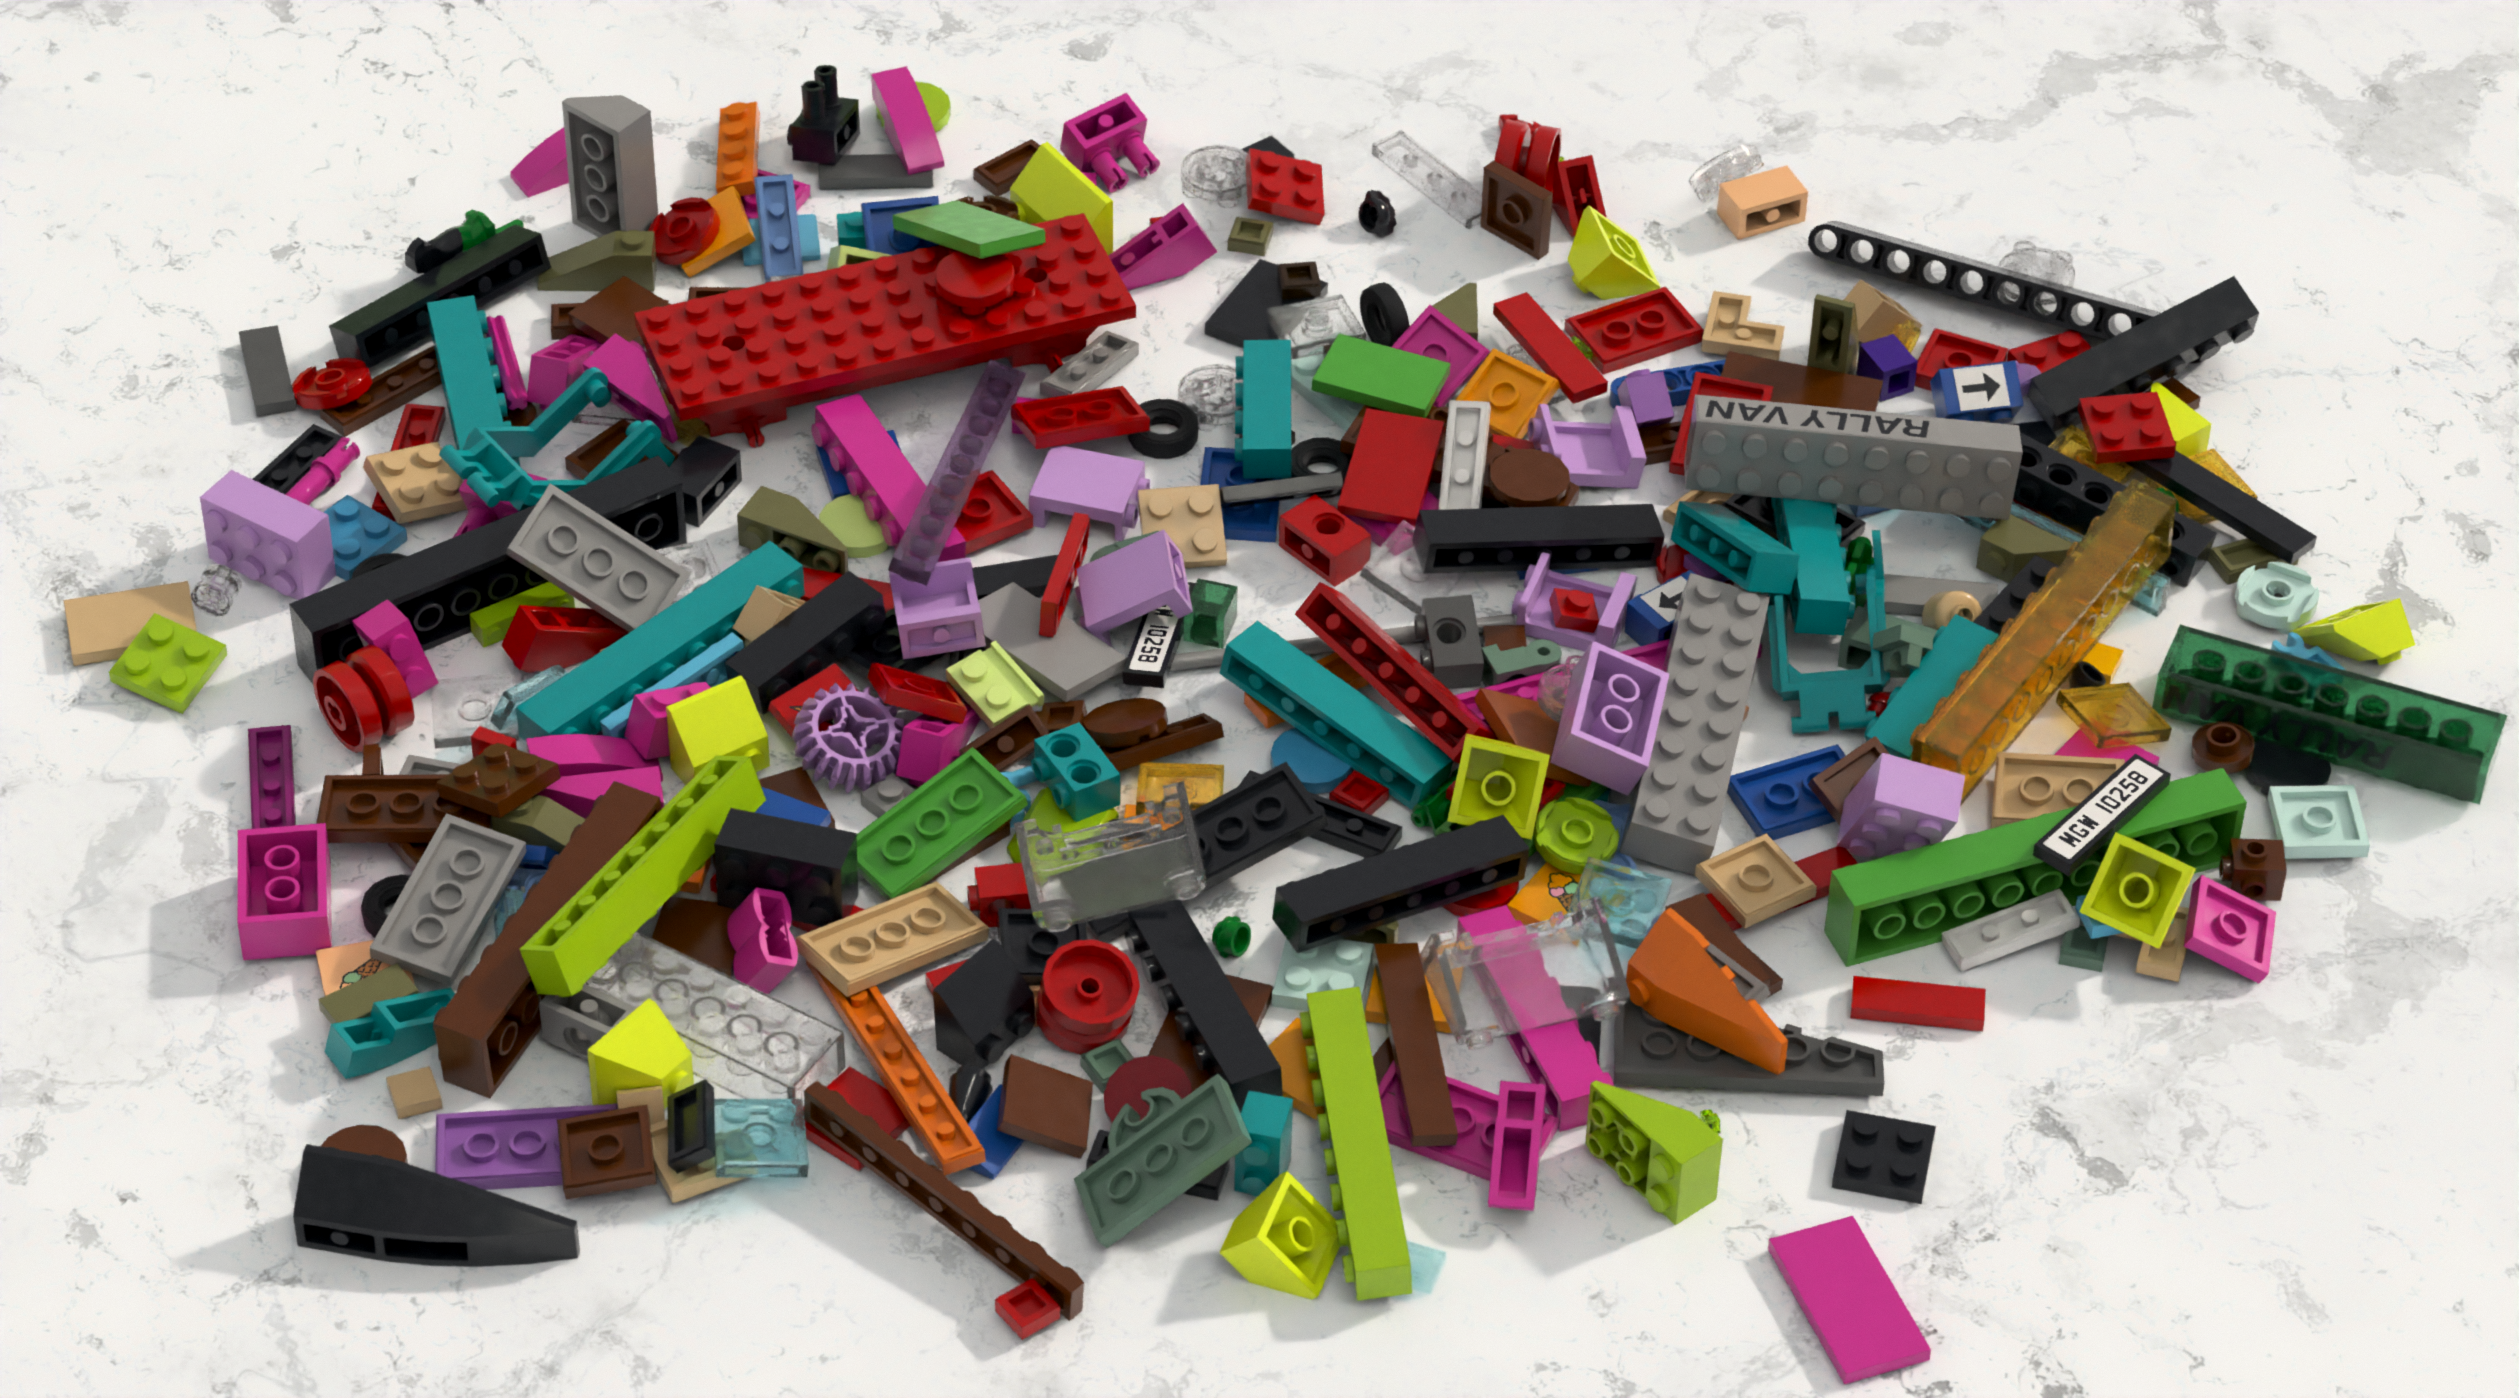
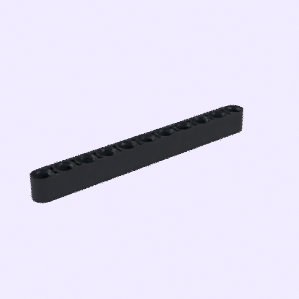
M1829 221L1818 225L1811 230L1808 236L1810 250L1814 255L1822 259L2106 340L2122 333L2116 328L2114 323L2117 313H2123L2129 317L2131 328L2161 313L1839 221ZM1825 230L1832 231L1836 236L1837 243L1834 249H1829L1823 244L1822 234ZM1861 240H1865L1872 245L1873 255L1870 260L1863 258L1859 254L1858 245ZM1898 250L1905 252L1909 257V266L1906 270L1898 268L1895 264L1894 256ZM1933 261H1939L1945 266L1946 276L1943 280H1938L1932 275L1931 265ZM1970 271H1975L1982 277L1983 286L1980 291H1976L1968 285L1967 276ZM2007 281L2013 282L2018 286L2020 295L2017 301H2011L2005 296L2004 286ZM2043 292H2049L2056 298L2057 306L2054 312L2047 311L2042 307L2040 301ZM2080 303H2087L2093 308L2094 317L2091 322H2085L2078 316L2077 310ZM2198 358L2190 363L2197 364L2203 361Z

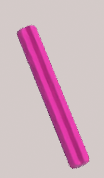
M501 315L495 318L488 316V333H486V337H491L495 356L494 365H498L501 389L505 395L506 405L512 411L516 408L523 410L528 405L526 400L528 395L506 321Z

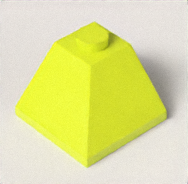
M1591 206L1583 210L1567 259L1574 273L1572 280L1582 292L1587 294L1590 291L1602 300L1640 295L1659 289L1660 285L1638 240Z
M2400 598L2356 605L2289 631L2290 633L2294 632L2300 635L2306 644L2319 646L2321 649L2357 661L2377 659L2378 665L2401 659L2400 651L2415 645Z
M1466 734L1447 821L1469 826L1478 821H1485L1504 815L1520 837L1532 840L1550 755L1508 742Z
M2115 832L2079 912L2159 949L2196 868Z
M650 998L587 1050L592 1105L618 1104L616 1090L662 1086L665 1109L667 1108L668 1096L694 1084L692 1053L657 1003Z
M1286 1171L1281 1173L1234 1219L1219 1253L1250 1283L1312 1300L1318 1297L1340 1248L1336 1231V1219Z

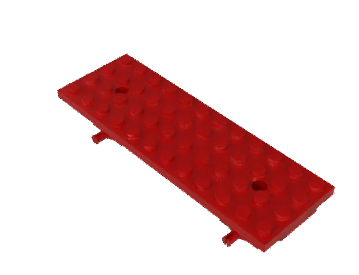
M1081 213L1031 224L1045 229L1046 243L1002 254L1010 260L1014 267V295L1005 298L997 304L986 307V310L980 315L965 314L961 306L948 302L936 293V267L945 256L956 251L942 245H937L897 255L883 256L852 265H843L816 273H806L802 276L771 281L744 289L730 290L726 293L708 297L694 298L672 305L653 307L649 310L635 312L634 318L635 326L646 347L648 359L679 421L698 418L704 422L710 437L727 433H744L749 445L756 448V443L760 447L765 442V437L760 428L767 424L787 420V407L1006 357L1012 368L1029 364H1045L1051 374L1063 365L1061 359L1068 355L1077 354L1086 347V339L1098 326L1136 318V304L1085 214Z

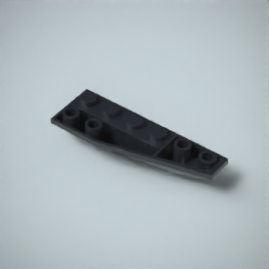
M306 1144L304 1148L293 1212L297 1245L300 1247L385 1262L427 1266L486 1267L524 1265L576 1259L579 1256L578 1225L575 1220L395 1159L384 1158L379 1155L349 1152L334 1147Z

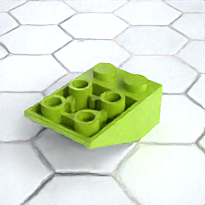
M1596 1080L1590 1083L1585 1144L1596 1158L1606 1162L1617 1172L1619 1178L1626 1185L1635 1188L1648 1200V1203L1656 1212L1664 1214L1675 1225L1716 1200L1723 1139L1691 1111Z

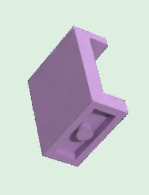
M1539 404L1535 418H1530L1528 423V439L1534 443L1535 449L1550 453L1562 460L1569 470L1570 481L1575 485L1638 489L1647 457L1631 406H1615L1611 422L1606 424L1552 421L1548 404Z
M1062 445L1050 447L1029 493V512L1033 515V526L1045 528L1052 512L1072 516L1074 512L1089 514L1088 517L1092 520L1112 523L1115 526V540H1124L1128 529H1134L1138 521V490L1150 489V479L1145 478V461Z
M1164 529L1076 568L1079 586L1075 587V593L1084 612V615L1080 617L1081 626L1111 647L1109 630L1164 605H1168L1178 619L1193 612L1183 555Z
M1542 552L1536 566L1530 564L1524 580V592L1518 590L1515 595L1511 613L1517 615L1516 625H1524L1526 636L1551 640L1559 645L1581 651H1586L1592 641L1614 649L1626 622L1627 602L1632 600L1635 595L1637 576L1621 572L1614 588L1551 571L1549 569L1550 554ZM1554 588L1580 590L1593 594L1599 616V623L1594 633L1555 626L1549 602Z
M970 558L910 566L889 571L903 660L986 646L981 610L977 599Z

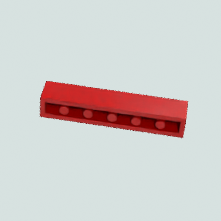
M1319 582L1296 611L1295 615L1453 761L1460 764L1466 734L1498 740L1493 730L1341 592Z

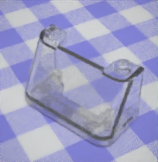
M1184 781L1163 786V800L1156 806L1153 800L1145 802L1147 810L1145 814L1065 834L1060 823L1052 825L1053 832L1039 829L1035 818L1014 823L1031 910L1036 924L1050 932H1061L1067 930L1072 925L1176 899L1190 900L1197 897L1200 891L1207 885V877L1196 819Z
M1600 896L1579 901L1577 903L1579 912L1563 915L1562 911L1553 913L1550 919L1484 935L1471 937L1470 932L1462 933L1456 941L1453 930L1431 934L1419 957L1424 974L1457 1044L1467 1045L1468 1050H1476L1491 1045L1495 1038L1594 1016L1595 1021H1602L1620 1014L1619 1007L1628 1001L1630 992Z

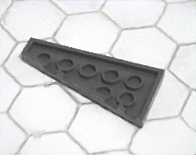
M1618 975L1614 977V1084L1883 1096L1884 1066L1883 1051L1832 1036L1825 1040H1820L1803 1035L1802 1028L1786 1024L1784 1029L1779 1028L1788 1039L1785 1071L1776 1075L1655 1019L1641 1006L1635 1005L1625 993L1626 978Z

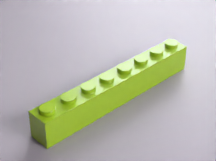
M716 755L519 949L537 994L570 997L580 992L583 985L595 972L603 968L608 963V959L622 945L628 943L633 938V934L647 920L657 914V910L672 895L679 892L682 885L696 871L704 867L706 861L715 853L714 843L730 808L755 812L766 801L750 757Z
M1360 987L1306 993L1308 1012H1300V1024L1303 1039L1311 1038L1312 1045L1305 1046L1309 1073L1317 1072L1318 1079L1311 1080L1314 1106H1323L1324 1114H1317L1320 1140H1329L1330 1148L1323 1149L1326 1175H1335L1336 1183L1329 1184L1333 1212L1341 1211L1343 1219L1336 1220V1231L1339 1247L1348 1246L1349 1255H1342L1345 1283L1354 1282L1357 1301L1412 1294L1411 1262Z

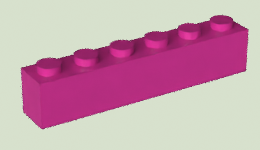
M857 393L815 406V423L811 426L815 443L818 447L822 446L825 449L833 469L841 471L846 478L851 494L853 496L858 495L863 501L868 518L871 521L876 520L881 526L885 542L888 546H893L898 552L903 567L965 558V539L861 395Z
M1507 905L1459 917L1456 949L1461 958L1466 960V967L1529 1079L1534 1084H1546L1545 1107L1550 1115L1559 1118V1132L1586 1125L1590 1083L1595 1080L1614 1086L1610 1074L1608 1072L1603 1073L1598 1065L1592 1043L1590 1041L1585 1042L1579 1032L1576 1015L1572 1010L1567 1011L1564 1006L1557 982L1555 980L1550 981L1545 973L1544 963L1539 951L1532 950L1523 923L1520 920L1515 921Z

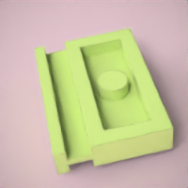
M996 640L990 643L991 647L983 652L978 650L946 669L947 681L990 729L1029 704L1031 707L1044 705V694Z

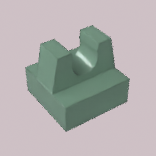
M1900 624L1874 633L1873 649L1883 652L1884 671L1899 675L1903 673V666L1913 670L1919 668L1922 653L1933 649V634Z

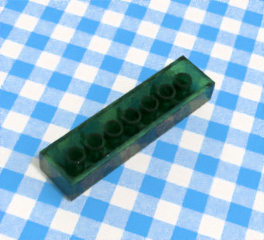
M2181 624L2158 673L2151 710L2153 713L2161 714L2171 719L2182 720L2200 726L2217 721L2232 722L2247 729L2254 738V742L2262 740L2327 760L2334 765L2345 766L2370 773L2377 777H2384L2412 785L2419 789L2430 790L2479 805L2499 753L2508 716Z

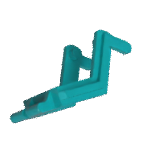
M597 367L587 369L529 426H475L470 431L462 450H456L449 444L444 446L439 453V456L461 479H467V485L489 507H494L500 501H509L518 512L536 505L550 483L566 493L633 466L645 455L649 459L659 455L668 467L674 461V455L660 441L662 435L660 428L650 420L632 422L626 429L627 438L583 480H533L511 458L534 457L590 402L597 408H602L609 403L612 394L606 387L608 385V378Z
M1872 530L1874 563L1867 565V573L1855 574L1857 595L1867 594L1871 657L1860 669L1801 674L1789 664L1786 630L1788 595L1768 593L1770 599L1767 613L1773 691L1782 697L1783 701H1800L1801 717H1791L1793 734L1830 731L1829 717L1839 716L1840 730L1867 728L1869 722L1876 717V710L1866 711V694L1883 692V689L1891 681L1890 673L1884 671L1883 652L1873 649L1874 633L1887 629L1885 575L1880 530Z

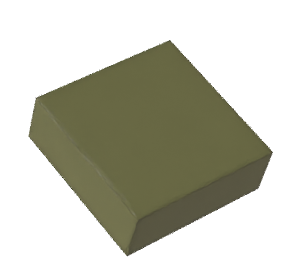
M1236 217L1228 238L1227 251L1265 256L1273 235V222Z

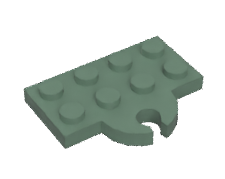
M1218 1074L1184 1099L1175 1091L1164 1087L1147 1089L1141 1092L1142 1100L1150 1106L1147 1115L1140 1120L1141 1116L1126 1103L1111 1125L1108 1136L1109 1153L1074 1178L1096 1240L1105 1248L1110 1247L1252 1143L1229 1085Z

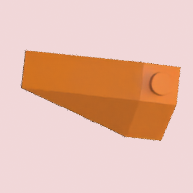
M1671 907L1665 910L1628 961L1625 993L1635 1005L1641 1006L1655 1019L1776 1075L1784 1072L1788 1039L1755 999L1746 1001L1739 993L1733 982L1736 976L1727 965L1719 968L1705 951L1710 945L1705 937Z

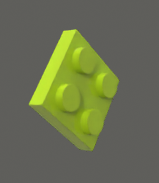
M154 613L109 671L110 681L183 714L228 655L226 644Z

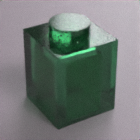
M1197 579L1190 596L1193 612L1184 616V641L1224 648L1237 618L1238 586Z

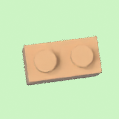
M1786 165L1721 183L1719 186L1717 214L1734 236L1740 240L1804 222L1808 191Z

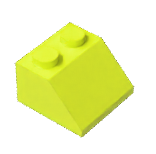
M741 675L666 707L671 769L685 785L716 755L748 756L751 758L755 772L770 766L768 734L746 681Z

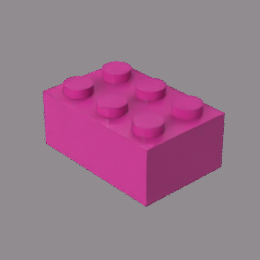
M326 823L238 830L237 924L243 960L315 955L316 950L332 947L331 858Z

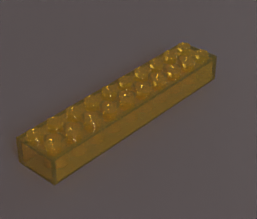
M2135 479L2131 481L2123 492H2116L2110 501L2108 510L2102 517L2096 516L2093 519L2085 537L2080 542L2075 541L2070 546L2065 560L2058 568L2053 567L2048 572L2044 584L2039 591L2028 595L2021 612L2015 619L2009 618L2006 621L2000 636L1993 645L1987 644L1981 651L1975 666L1970 671L1965 670L1960 675L1955 689L1948 697L1944 696L1938 701L1930 719L1925 724L1920 723L1915 728L1910 738V746L1913 747L1911 761L1965 775L1961 805L1994 767L1997 752H2006L2071 675L2078 663L2086 657L2171 555L2177 499Z

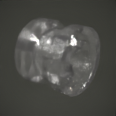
M211 564L203 571L200 577L201 581L195 585L191 593V599L194 605L207 615L223 616L228 613L233 604V598L237 597L241 590L242 581L233 569L221 564Z

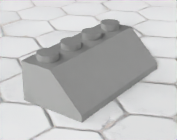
M623 95L566 98L562 101L572 223L598 238L614 231H648L653 220L658 215L651 110Z

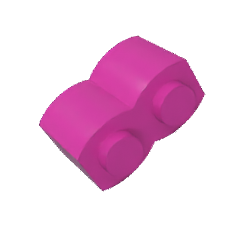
M756 887L729 916L727 924L728 936L736 951L733 959V969L736 980L743 990L769 994L797 964L798 949L795 939L789 930L792 922V913L789 902L783 892Z

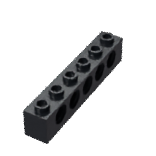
M2020 433L2023 453L2013 499L2184 587L2189 585L2207 562L2217 532Z

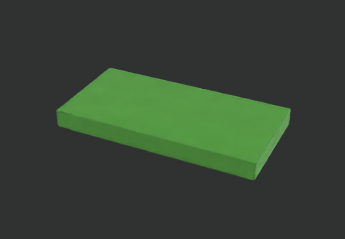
M958 200L892 215L893 228L980 259L1046 243L1045 229Z
M972 747L857 834L858 872L886 900L918 889L1028 805L1026 796Z

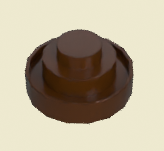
M2219 721L2209 723L2199 728L2192 737V758L2205 771L2223 768L2227 774L2237 773L2247 768L2254 758V738L2241 725Z

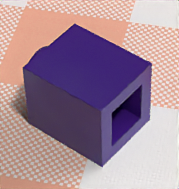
M1891 334L1860 344L1856 375L1883 380L1879 399L1882 402L1914 391L1918 361L1898 338Z

